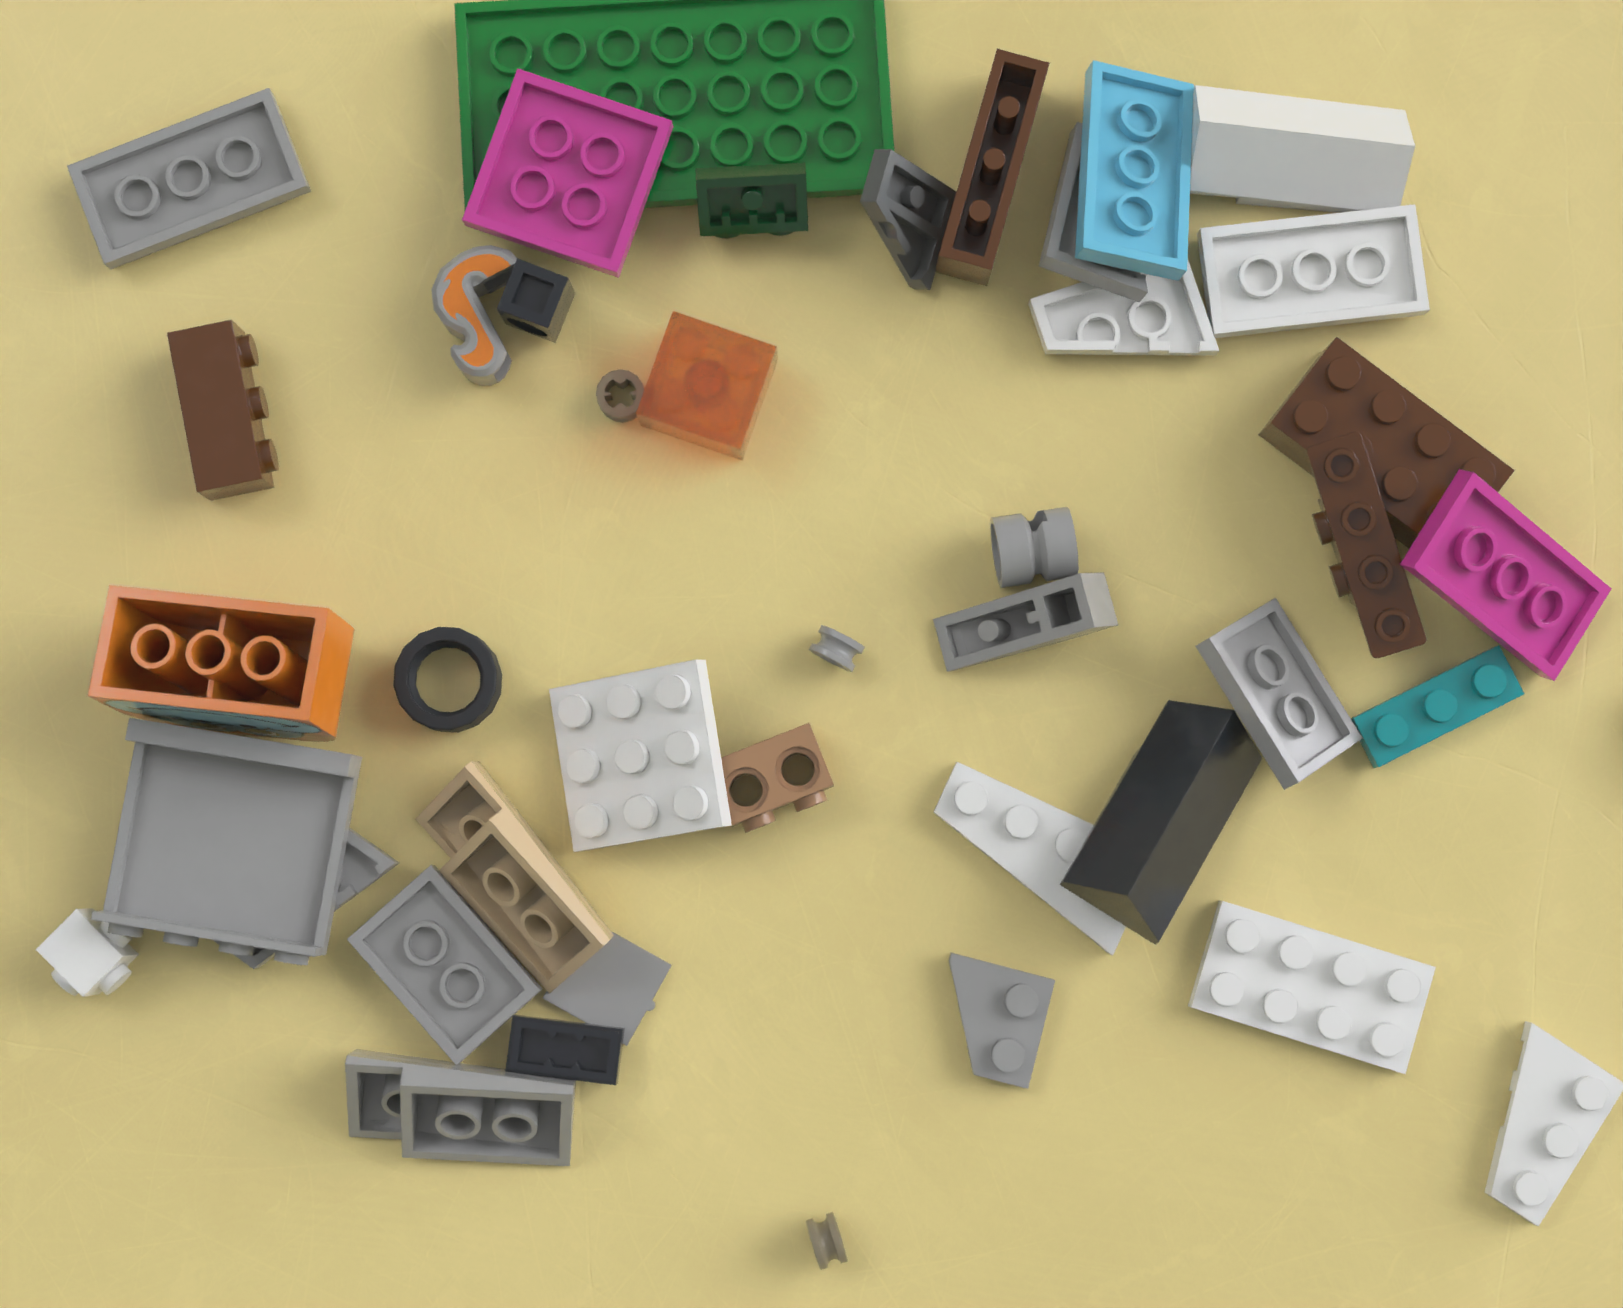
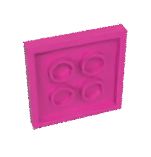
M517 68L462 221L467 227L619 278L673 129L672 120Z

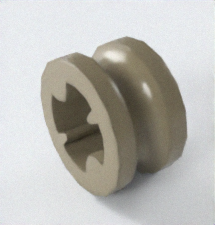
M621 369L610 371L602 377L597 385L596 397L598 405L605 416L611 420L622 423L632 421L644 410L647 399L645 389L638 376L632 372ZM616 385L618 388L624 389L628 385L633 386L636 390L630 392L632 399L635 400L633 404L628 408L622 403L617 404L614 408L607 403V401L613 400L611 393L608 392L611 387Z
M834 1213L826 1214V1219L823 1222H815L813 1218L806 1220L809 1236L820 1269L828 1268L829 1261L833 1259L839 1260L840 1263L848 1262Z

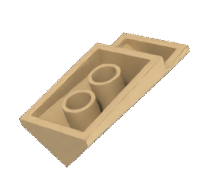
M471 761L416 818L417 822L451 858L439 872L549 994L614 936L480 762Z

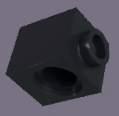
M517 258L497 310L506 325L556 343L575 292L568 277Z

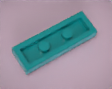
M1498 645L1352 717L1351 720L1362 736L1360 743L1373 768H1378L1525 693Z

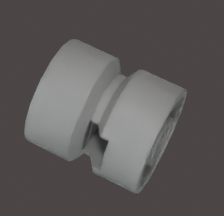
M1068 507L1037 511L1034 519L1028 521L1021 513L991 517L992 552L1000 588L1031 584L1034 576L1037 574H1041L1047 582L1078 574L1076 535Z

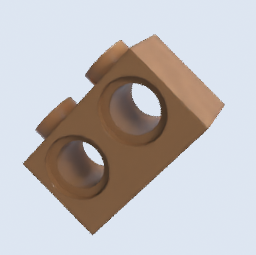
M810 723L721 757L732 823L731 827L742 823L745 833L776 821L773 811L791 803L794 804L796 812H800L827 801L824 790L834 787ZM793 755H803L813 763L814 775L805 785H791L782 776L784 762ZM743 775L756 777L761 782L763 788L760 800L748 807L736 804L731 796L733 782Z

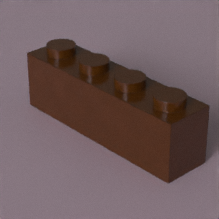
M1001 49L996 50L936 266L937 273L984 286L988 285L1049 68V62Z

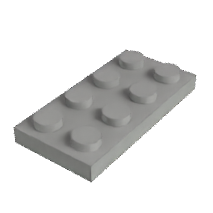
M270 88L67 166L102 260L110 270L312 192L275 96Z

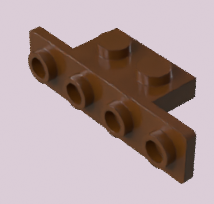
M1352 432L1309 446L1306 453L1321 499H1318L1321 511L1312 514L1315 528L1322 545L1332 543L1338 564L1329 566L1338 597L1348 595L1350 603L1356 607L1371 656L1378 659L1425 644L1427 640L1404 567L1400 565L1402 560L1361 433Z

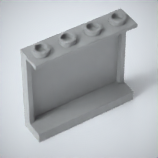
M129 718L125 740L135 742L104 908L102 911H92L91 920L109 922L108 933L122 936L142 937L144 928L163 931V942L176 945L197 947L199 938L220 941L218 951L236 955L252 956L254 947L275 950V961L290 964L308 965L309 956L326 955L362 757Z

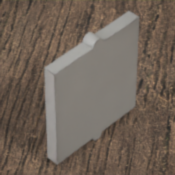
M612 932L614 936L606 945L550 994L546 991L543 999L585 1023L625 1028L623 1044L627 1046L646 1011H651L655 1008L653 998L672 965Z

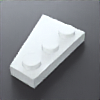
M1187 261V271L1179 281L1141 273L1146 275L1148 293L1140 303L1084 282L1031 298L1028 303L1045 354L1216 356L1219 348L1189 261Z
M1525 1021L1521 1041H1524L1517 1071L1513 1070L1509 1090L1512 1091L1504 1126H1501L1499 1129L1485 1193L1539 1227L1621 1095L1623 1082L1532 1022Z

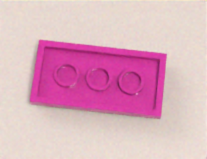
M1461 469L1458 470L1400 563L1402 567L1537 675L1552 681L1556 680L1612 589L1478 475Z

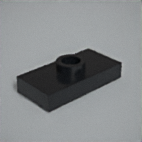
M515 1014L512 1016L505 1072L617 1085L625 1028Z

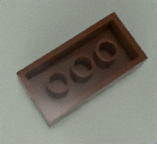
M1338 337L1321 352L1258 434L1314 477L1306 453L1309 446L1352 432L1361 433L1394 538L1409 549L1459 469L1474 472L1497 492L1500 491L1515 471Z

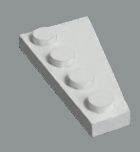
M956 762L933 813L1054 908L1056 912L1095 941L1107 953L1113 955L1126 926L1060 885L1091 831L1093 824Z

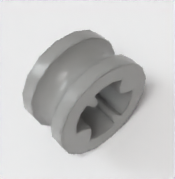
M821 625L818 631L821 634V640L817 644L812 643L809 651L837 667L853 672L855 665L852 659L854 655L862 654L865 647L850 637Z

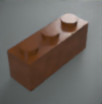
M232 319L168 332V342L197 493L212 501L275 488L272 472L278 471L279 463L272 439L265 440L262 419L269 417V411L262 387H255L252 367L259 365V358L253 336L245 334Z

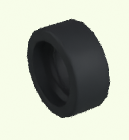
M436 627L419 633L403 647L394 667L393 687L399 705L413 721L438 732L458 733L479 725L493 712L501 696L502 671L495 653L482 639L461 628ZM442 648H457L468 653L477 663L480 672V688L474 700L465 708L454 712H439L429 707L420 697L416 686L417 671L422 661L432 652Z

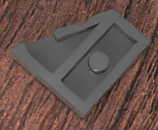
M875 149L860 202L909 287L917 290H930L956 191L893 150Z

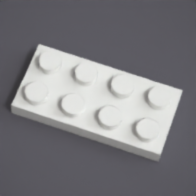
M1415 204L1200 228L1197 233L1207 316L1215 338L1421 316L1430 310Z
M1219 901L1188 1006L1406 1074L1436 967L1235 904Z

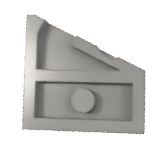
M950 952L948 961L953 976L973 1074L1028 1089L1055 980Z

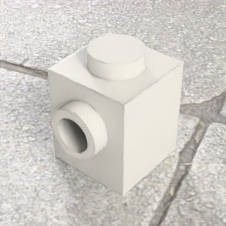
M93 908L76 909L36 949L55 969L51 975L56 983L74 996L79 993L82 997L100 994L102 991L105 995L111 994L131 975L132 971L127 966L139 955L128 944L132 937L108 933L109 922L91 920L92 911H95Z

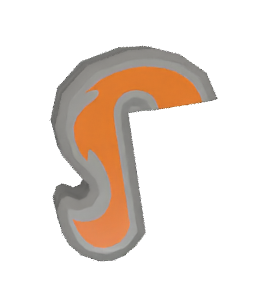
M492 245L474 247L458 254L440 269L432 287L435 312L449 333L464 341L462 345H453L451 347V357L463 375L470 382L478 385H494L499 383L506 376L512 362L479 298L507 285L517 257L510 250Z

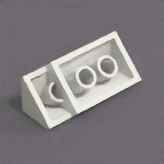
M1195 85L1193 93L1190 194L1236 197V204L1338 213L1401 205L1415 149L1405 110Z

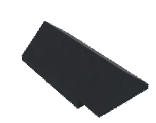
M1168 700L1142 746L1133 755L1060 883L1062 887L1155 945L1163 936L1262 760L1260 753L1235 710Z

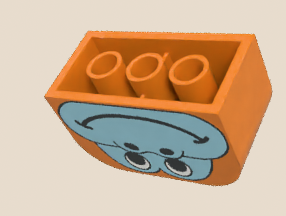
M109 585L88 697L120 713L147 721L202 730L299 741L336 740L355 629L331 609L324 607Z

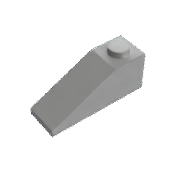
M1104 572L1079 573L933 619L947 672L1118 626Z

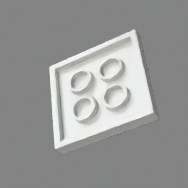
M695 659L549 689L574 852L732 825L706 660Z

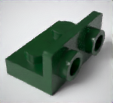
M805 162L696 168L700 237L716 236L729 239L741 234L760 233L784 236L793 232L808 231Z

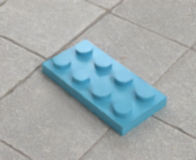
M1092 61L1085 72L1075 248L1076 259L1179 281L1186 273L1194 84L1099 61Z

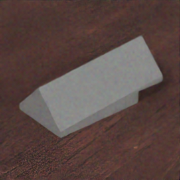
M356 1049L347 1055L345 1062L349 1137L401 1139L402 1158L570 1166L576 1080L505 1072L506 1069L465 1063L455 1065L454 1062Z

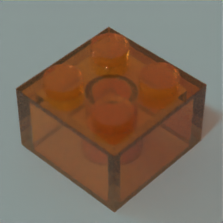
M673 311L636 412L640 425L743 461L778 362L777 346Z

